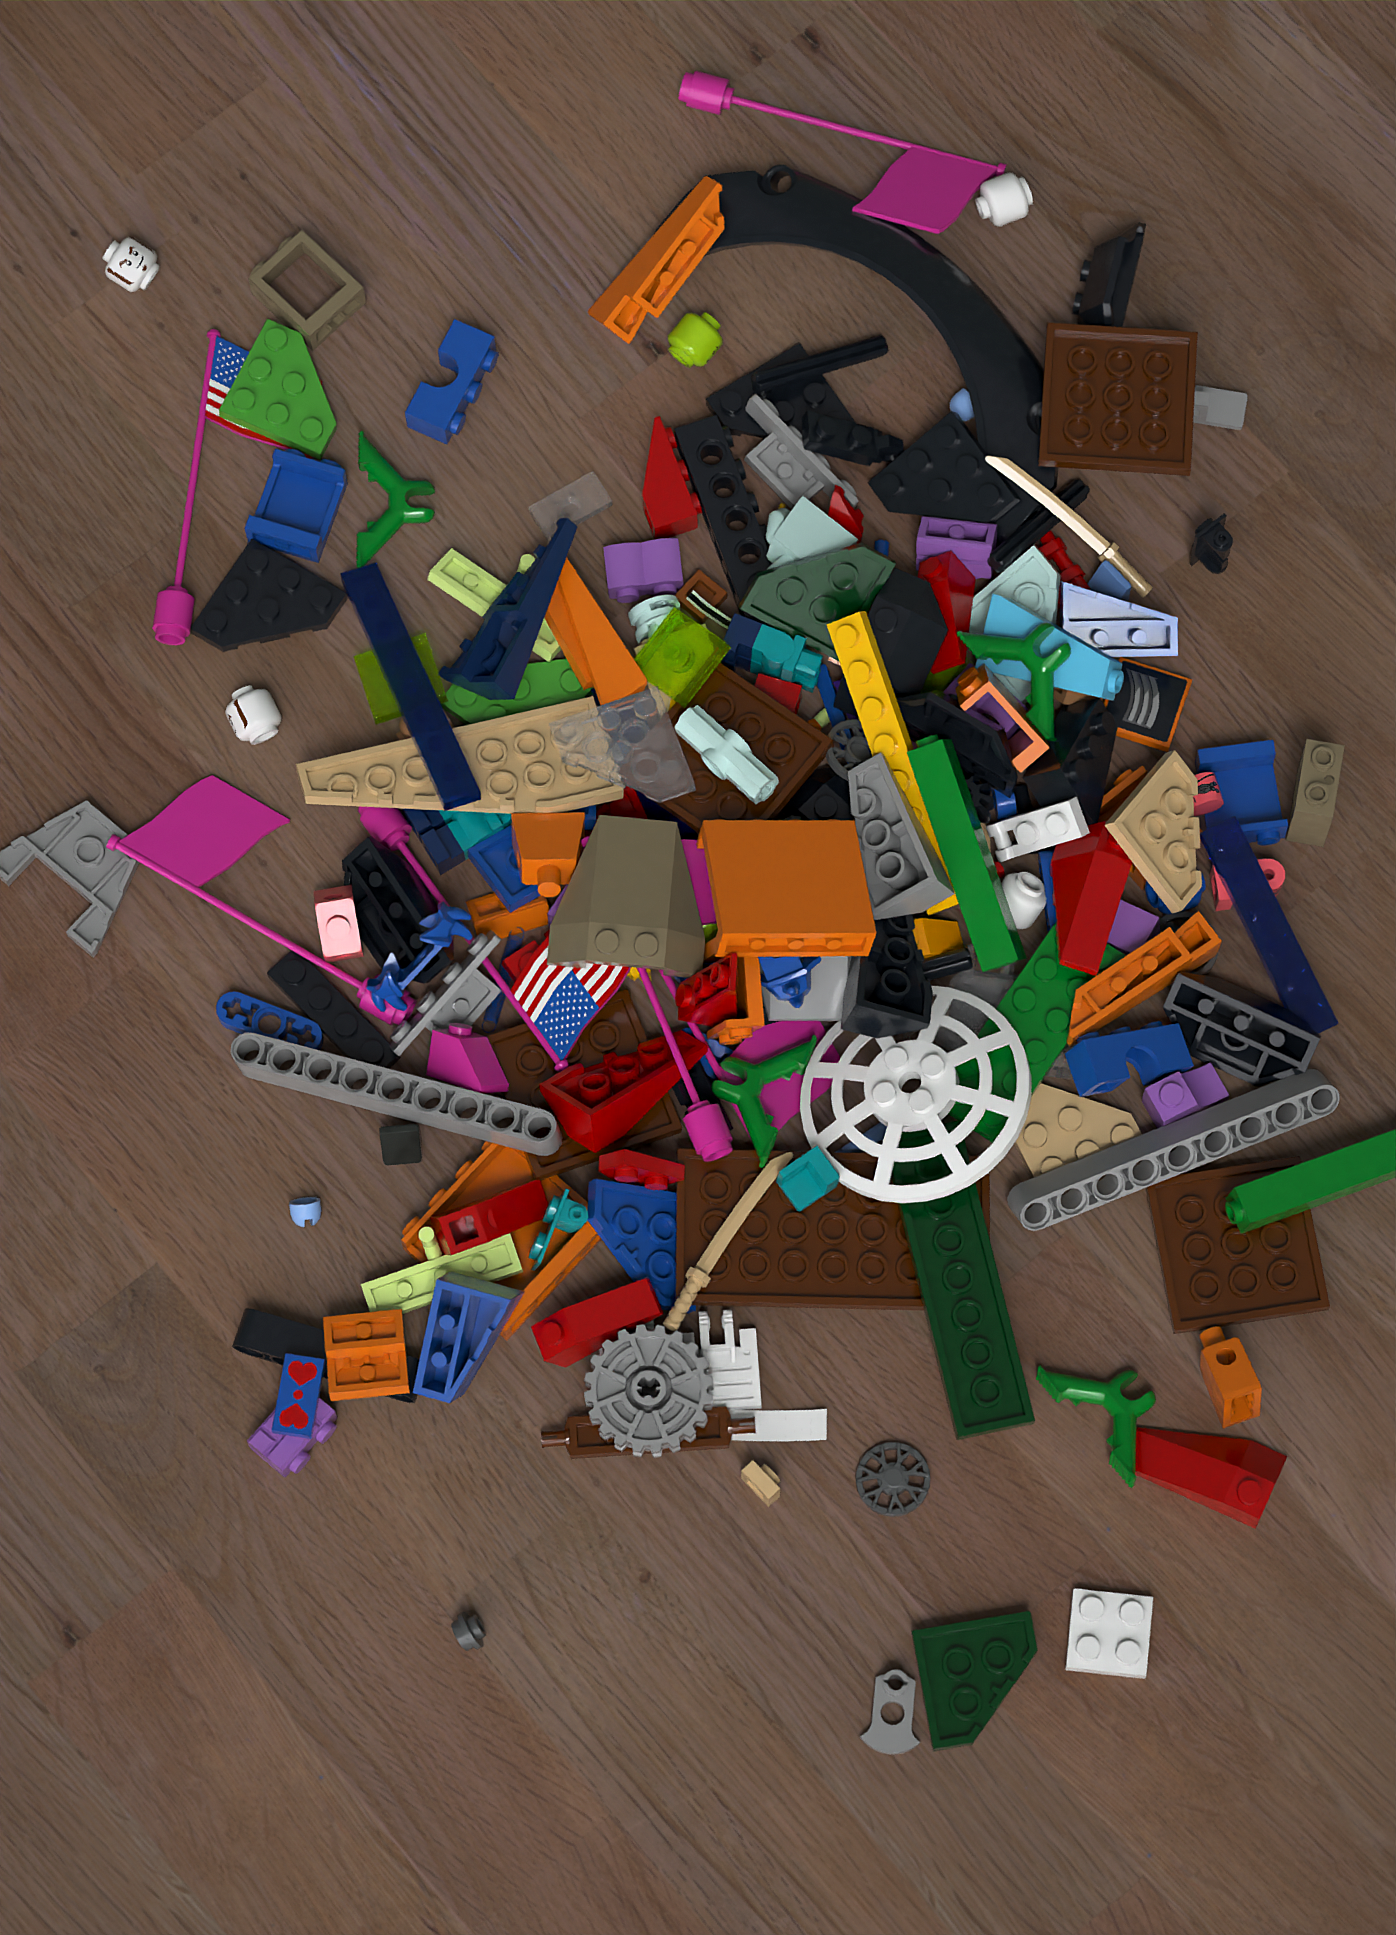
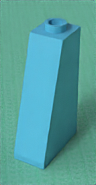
M992 594L983 634L1024 639L1041 623H1051L1054 626V630L1041 643V655L1044 658L1048 657L1065 643H1069L1071 647L1070 657L1054 672V687L1114 701L1115 694L1119 693L1123 684L1124 674L1121 671L1123 663L1013 599ZM991 658L987 660L977 659L976 669L985 664L992 673L1031 682V672L1021 661L1003 660L999 665H996Z

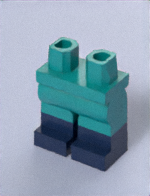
M734 613L721 644L720 663L735 672L736 668H740L756 675L760 673L802 685V689L813 693L821 672L820 666L823 655L805 649L807 639L796 635L793 640L785 632Z
M402 809L406 820L411 825L420 843L423 844L425 851L440 875L467 860L469 848L512 824L511 814Z

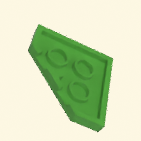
M267 319L219 409V417L321 460L337 430L335 418L302 334Z
M567 659L550 661V663L545 661L527 664L514 699L489 700L452 684L439 700L440 707L465 725L587 698L591 696L595 689L591 687L583 690Z

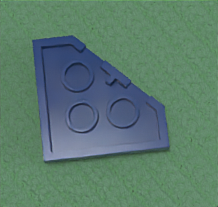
M602 1179L589 1181L587 1221L634 1282L644 1278L650 1279L661 1309L670 1311L675 1303L676 1192L650 1190L642 1186ZM691 1305L686 1313L696 1311V1305Z

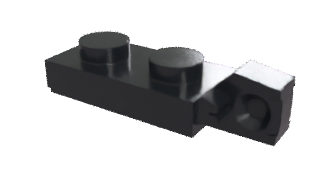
M809 410L802 416L803 448L805 450L868 467L872 463H881L882 461L891 463L904 452L902 439L889 434L882 436V431L878 429L874 430L872 427Z

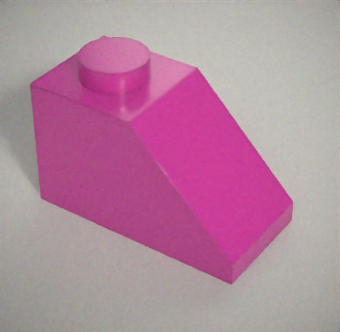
M450 1023L449 1029L432 1030L426 1075L479 1093L508 1092L509 1083L486 1036L472 1032V1026L461 1023Z

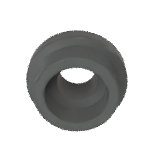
M466 1612L458 1614V1620L451 1623V1627L460 1645L466 1651L472 1648L477 1650L484 1646L482 1638L486 1636V1631L476 1615L470 1617Z

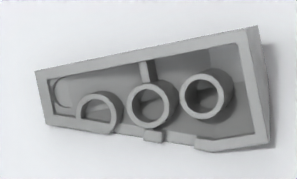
M880 752L849 770L851 814L855 819L874 920L922 913L954 895L955 892L942 863L884 754Z

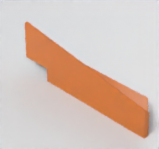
M705 176L591 306L588 314L628 344L633 340L647 312L658 318L724 230V216L720 213L719 192L722 191V185Z
M566 557L544 618L583 690L594 687L604 714L636 704L647 685V679Z
M1199 911L1188 919L1175 933L1170 927L1076 989L1066 1041L1069 1047L1075 1045L1079 1037L1096 1032L1174 983L1179 971L1190 973L1217 955L1222 940Z

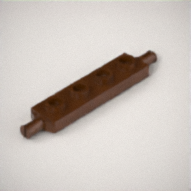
M726 1406L712 1407V1410H704L707 1414V1424L704 1428H695L696 1439L691 1443L686 1440L681 1441L680 1451L678 1452L727 1449L730 1446L732 1434L756 1433L755 1417L731 1419ZM589 1416L568 1417L565 1430L541 1431L542 1448L566 1446L571 1459L633 1455L632 1448L627 1447L623 1452L615 1449L613 1438L605 1441L600 1436L599 1428L601 1424L593 1425ZM669 1448L662 1450V1453L672 1452ZM644 1451L643 1454H652V1453H651V1451Z

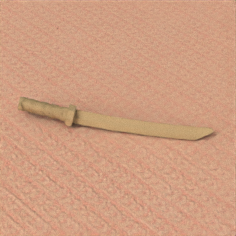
M989 455L985 457L987 463L1019 485L1077 533L1099 554L1097 558L1102 563L1105 560L1109 561L1142 598L1152 590L1153 587L1117 551L1119 547L1115 542L1109 543L1046 487L1008 458Z
M792 1152L770 1160L718 1230L696 1266L688 1269L685 1275L688 1279L685 1283L686 1285L681 1290L680 1296L676 1299L674 1307L672 1306L669 1316L666 1317L663 1323L666 1328L672 1331L678 1330L681 1321L686 1316V1312L692 1305L691 1303L695 1300L697 1292L700 1291L701 1287H707L711 1279L708 1275L727 1245L764 1193L775 1181L779 1171L785 1168L792 1160Z

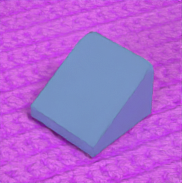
M1105 560L1088 582L1090 590L1127 602L1130 596L1131 584L1109 561Z

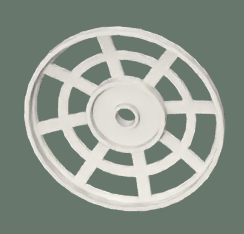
M931 986L933 996L937 997L931 1007L929 1027L920 1031L917 1040L896 1043L892 1036L875 1038L882 1052L872 1061L869 1067L850 1064L857 1052L873 1038L861 1034L850 1043L841 1056L839 1063L820 1062L833 1041L844 1031L840 1029L841 1021H838L825 1034L815 1048L806 1067L801 1086L800 1113L802 1124L811 1149L816 1146L819 1147L839 1174V1182L861 1195L880 1201L897 1203L926 1202L951 1195L970 1186L989 1173L1013 1146L1027 1119L1031 1101L1032 1076L1028 1056L1016 1031L1007 1019L989 1003L970 993L950 987ZM953 999L960 1000L981 1010L996 1023L1001 1031L979 1039L963 1023L945 1014ZM943 1026L957 1033L968 1044L946 1053L943 1049L933 1044L939 1027ZM1009 1045L1013 1052L1017 1070L1014 1102L991 1094L993 1072L987 1052ZM975 1057L980 1071L978 1090L960 1086L958 1073L955 1068ZM813 1078L833 1079L831 1101L837 1120L817 1134L810 1108L811 1085ZM909 1079L921 1080V1085L916 1091L912 1093L902 1091V1086ZM844 1080L864 1082L866 1100L846 1112L843 1101ZM955 1102L973 1105L965 1119L948 1134L941 1120L950 1112ZM986 1110L1007 1116L1008 1119L1005 1126L994 1142L977 1159L966 1165L955 1145L963 1141L974 1130ZM871 1114H874L882 1124L887 1126L882 1145L866 1138L854 1126ZM927 1128L935 1141L915 1148H898L902 1131L914 1132ZM845 1134L859 1149L878 1158L874 1181L862 1178L846 1169L830 1155L826 1148ZM942 1153L952 1171V1174L944 1178L922 1184H889L894 1161H920Z

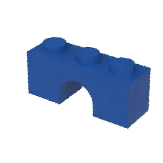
M454 319L438 349L440 365L457 374L456 379L445 387H434L421 381L405 411L408 428L446 445L453 434L458 435L462 430L466 420L464 412L468 404H474L477 401L483 386L480 382L486 371L492 372L499 357V352L496 351L495 336Z
M1161 1021L1149 1023L1141 1027L1140 1030L1131 1031L1130 1027H1122L1110 1032L1106 1036H1099L1098 1032L1088 1033L1079 1037L1076 1040L1077 1045L1065 1053L1079 1097L1111 1092L1129 1079L1130 1074L1126 1061L1136 1068L1143 1086L1154 1084L1178 1071L1185 1073L1194 1066L1179 1023L1163 1026Z

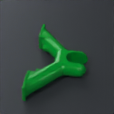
M360 431L358 434V467L361 472H368V482H377L388 494V509L376 522H367L366 532H359L357 534L356 565L359 572H362V568L405 523H428L435 515V511L432 509L414 508L406 503L413 496L434 494L435 487L433 484L426 480H405L364 436V431Z
M1047 622L1041 623L1024 639L958 631L957 637H960V640L963 641V644H966L969 651H972V655H975V658L980 660L991 658L996 665H999L1003 660L1021 661L1031 672V693L1025 698L1031 705V710L1026 713V718H1029V721L1032 722L1035 729H1038L1041 736H1044L1045 740L1056 741L1057 738L1054 736V672L1070 657L1071 647L1069 643H1065L1050 656L1044 658L1041 655V643L1052 633L1054 626Z
M815 1035L805 1043L756 1064L736 1057H727L720 1064L722 1069L738 1076L744 1083L732 1085L720 1080L712 1082L711 1087L715 1096L738 1106L760 1160L759 1167L761 1168L765 1167L770 1156L769 1154L773 1150L778 1129L771 1126L774 1116L766 1114L759 1096L764 1085L780 1078L790 1081L793 1073L800 1076L805 1074L804 1072L817 1042Z
M1039 1366L1036 1380L1039 1381V1384H1042L1043 1388H1046L1045 1391L1049 1392V1395L1052 1396V1399H1055L1056 1403H1060L1064 1399H1070L1075 1406L1081 1402L1101 1405L1113 1418V1435L1106 1439V1442L1112 1448L1109 1464L1112 1465V1468L1116 1469L1115 1472H1118L1119 1476H1122L1125 1483L1129 1484L1128 1487L1133 1488L1137 1477V1418L1155 1405L1156 1396L1154 1391H1149L1137 1400H1128L1122 1396L1121 1391L1129 1386L1138 1376V1373L1134 1370L1122 1371L1109 1382H1102L1045 1371Z

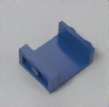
M1273 740L1197 750L1195 758L1196 774L1203 772L1214 773L1224 804L1219 809L1204 814L1209 848L1219 847L1220 850L1227 851L1240 848L1242 844L1251 842L1267 846L1276 844L1280 839L1285 838L1288 821L1287 819H1282L1273 767L1276 755Z

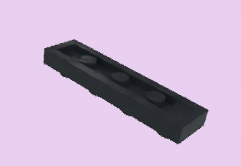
M291 951L267 972L268 978L308 1019L319 1025L322 1033L345 1057L388 1069L401 1058L389 1047L391 1044L306 958Z

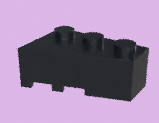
M1100 698L1062 706L1054 720V736L1057 740H1047L1050 748L1029 765L1022 777L1041 807L1077 797L1087 826L1098 823L1118 728L1112 714L1108 712Z

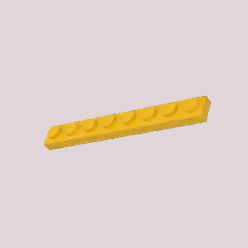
M859 611L829 623L827 628L872 757L880 752L884 754L951 883L907 752L914 750L867 613L866 611ZM956 894L927 909V914H935L959 905Z

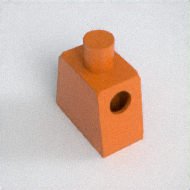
M585 812L511 813L512 846L521 882L525 885H537L538 893L544 897L558 895L561 891V885L569 884L583 853L581 840L585 838Z
M1219 1326L1206 1329L1199 1335L1204 1347L1201 1350L1200 1371L1222 1428L1260 1416L1262 1387L1240 1339L1233 1337L1226 1340Z

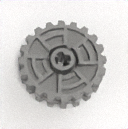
M645 1324L637 1325L636 1332L632 1334L623 1329L618 1332L619 1340L613 1343L607 1339L602 1344L603 1354L601 1356L594 1354L590 1360L591 1368L594 1371L586 1372L584 1380L586 1382L585 1386L591 1389L584 1392L586 1407H593L588 1412L589 1418L593 1425L601 1424L599 1428L600 1436L605 1441L613 1438L615 1449L621 1452L629 1447L633 1449V1456L640 1458L644 1451H651L653 1458L662 1457V1450L667 1448L672 1453L680 1451V1442L683 1440L690 1443L696 1439L695 1428H704L708 1422L707 1414L704 1410H712L713 1396L708 1394V1392L714 1390L713 1377L705 1375L709 1371V1363L706 1357H697L699 1354L698 1346L694 1342L686 1345L683 1342V1333L677 1330L672 1335L665 1333V1326L656 1325L654 1331H647ZM645 1384L650 1388L654 1384L657 1385V1397L652 1398L650 1395L642 1398L641 1386Z

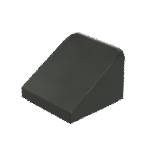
M408 1124L379 1128L382 1157L385 1165L413 1164L422 1161L421 1136L418 1125Z

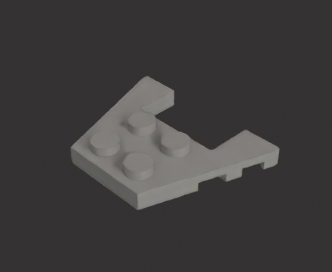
M86 800L44 823L43 828L26 837L21 836L10 842V846L1 850L0 879L10 886L34 859L37 858L92 904L66 933L71 940L94 958L100 949L140 862L117 849L111 851L106 848L113 834L121 839L128 835Z

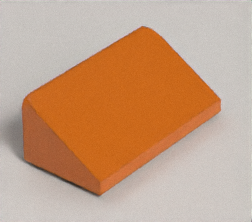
M495 893L466 902L476 936L480 933L486 935L492 930L503 939L510 937L509 934L513 936L522 933V929L525 932L548 924L547 913L550 909L546 897L542 895L509 913Z

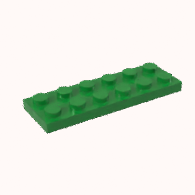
M1057 921L996 1008L1016 1031L1028 1056L1032 1076L1031 1097L1068 1045L1066 1041L1076 989L1096 977L1059 964L1055 928ZM1107 944L1097 975L1126 955ZM989 1018L977 1037L981 1039L1001 1030ZM1006 1045L987 1052L993 1072L991 1094L1014 1102L1017 1070L1013 1052L1010 1046ZM976 1057L955 1067L960 1086L975 1090L979 1089L980 1071ZM956 1101L948 1115L962 1122L973 1105ZM986 1110L973 1131L993 1143L1004 1128L1008 1117Z

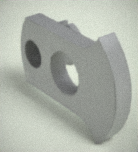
M891 1670L886 1674L876 1677L871 1726L865 1734L860 1736L867 1746L884 1754H902L920 1744V1741L912 1733L916 1681L906 1676L900 1670ZM892 1679H898L902 1682L903 1686L899 1690H892L888 1686V1682ZM888 1703L899 1704L904 1710L903 1720L896 1725L887 1724L881 1717V1710Z

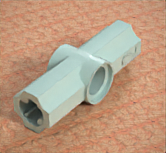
M698 705L693 708L689 707L680 716L677 724L674 726L676 733L701 754L703 762L717 777L722 780L727 778L755 804L761 801L764 802L773 794L775 787L779 783L778 777L752 754L748 744L732 729L726 731Z

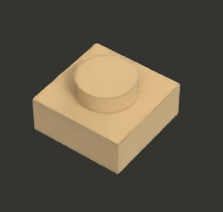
M752 1460L741 1470V1479L768 1507L780 1497V1488L777 1485L780 1479L766 1464L759 1467Z

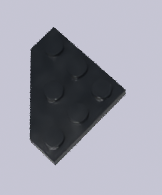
M800 343L706 398V406L713 416L717 415L721 427L727 425L731 435L736 436L746 434L761 437L764 440L769 435L745 410L749 399L754 394H757L762 400L767 399L777 409L778 417L788 427H795L802 436V416L807 410L856 423L822 374L760 393L754 390L751 375L756 371L809 356Z
M953 411L947 414L868 482L888 512L993 524L1020 501V498L1001 472L985 461V457L988 454L958 413Z
M251 539L191 626V633L220 651L226 652L238 649V646L258 641L262 644L288 638L290 634L311 629L312 632L328 629L348 597L346 592L258 541Z

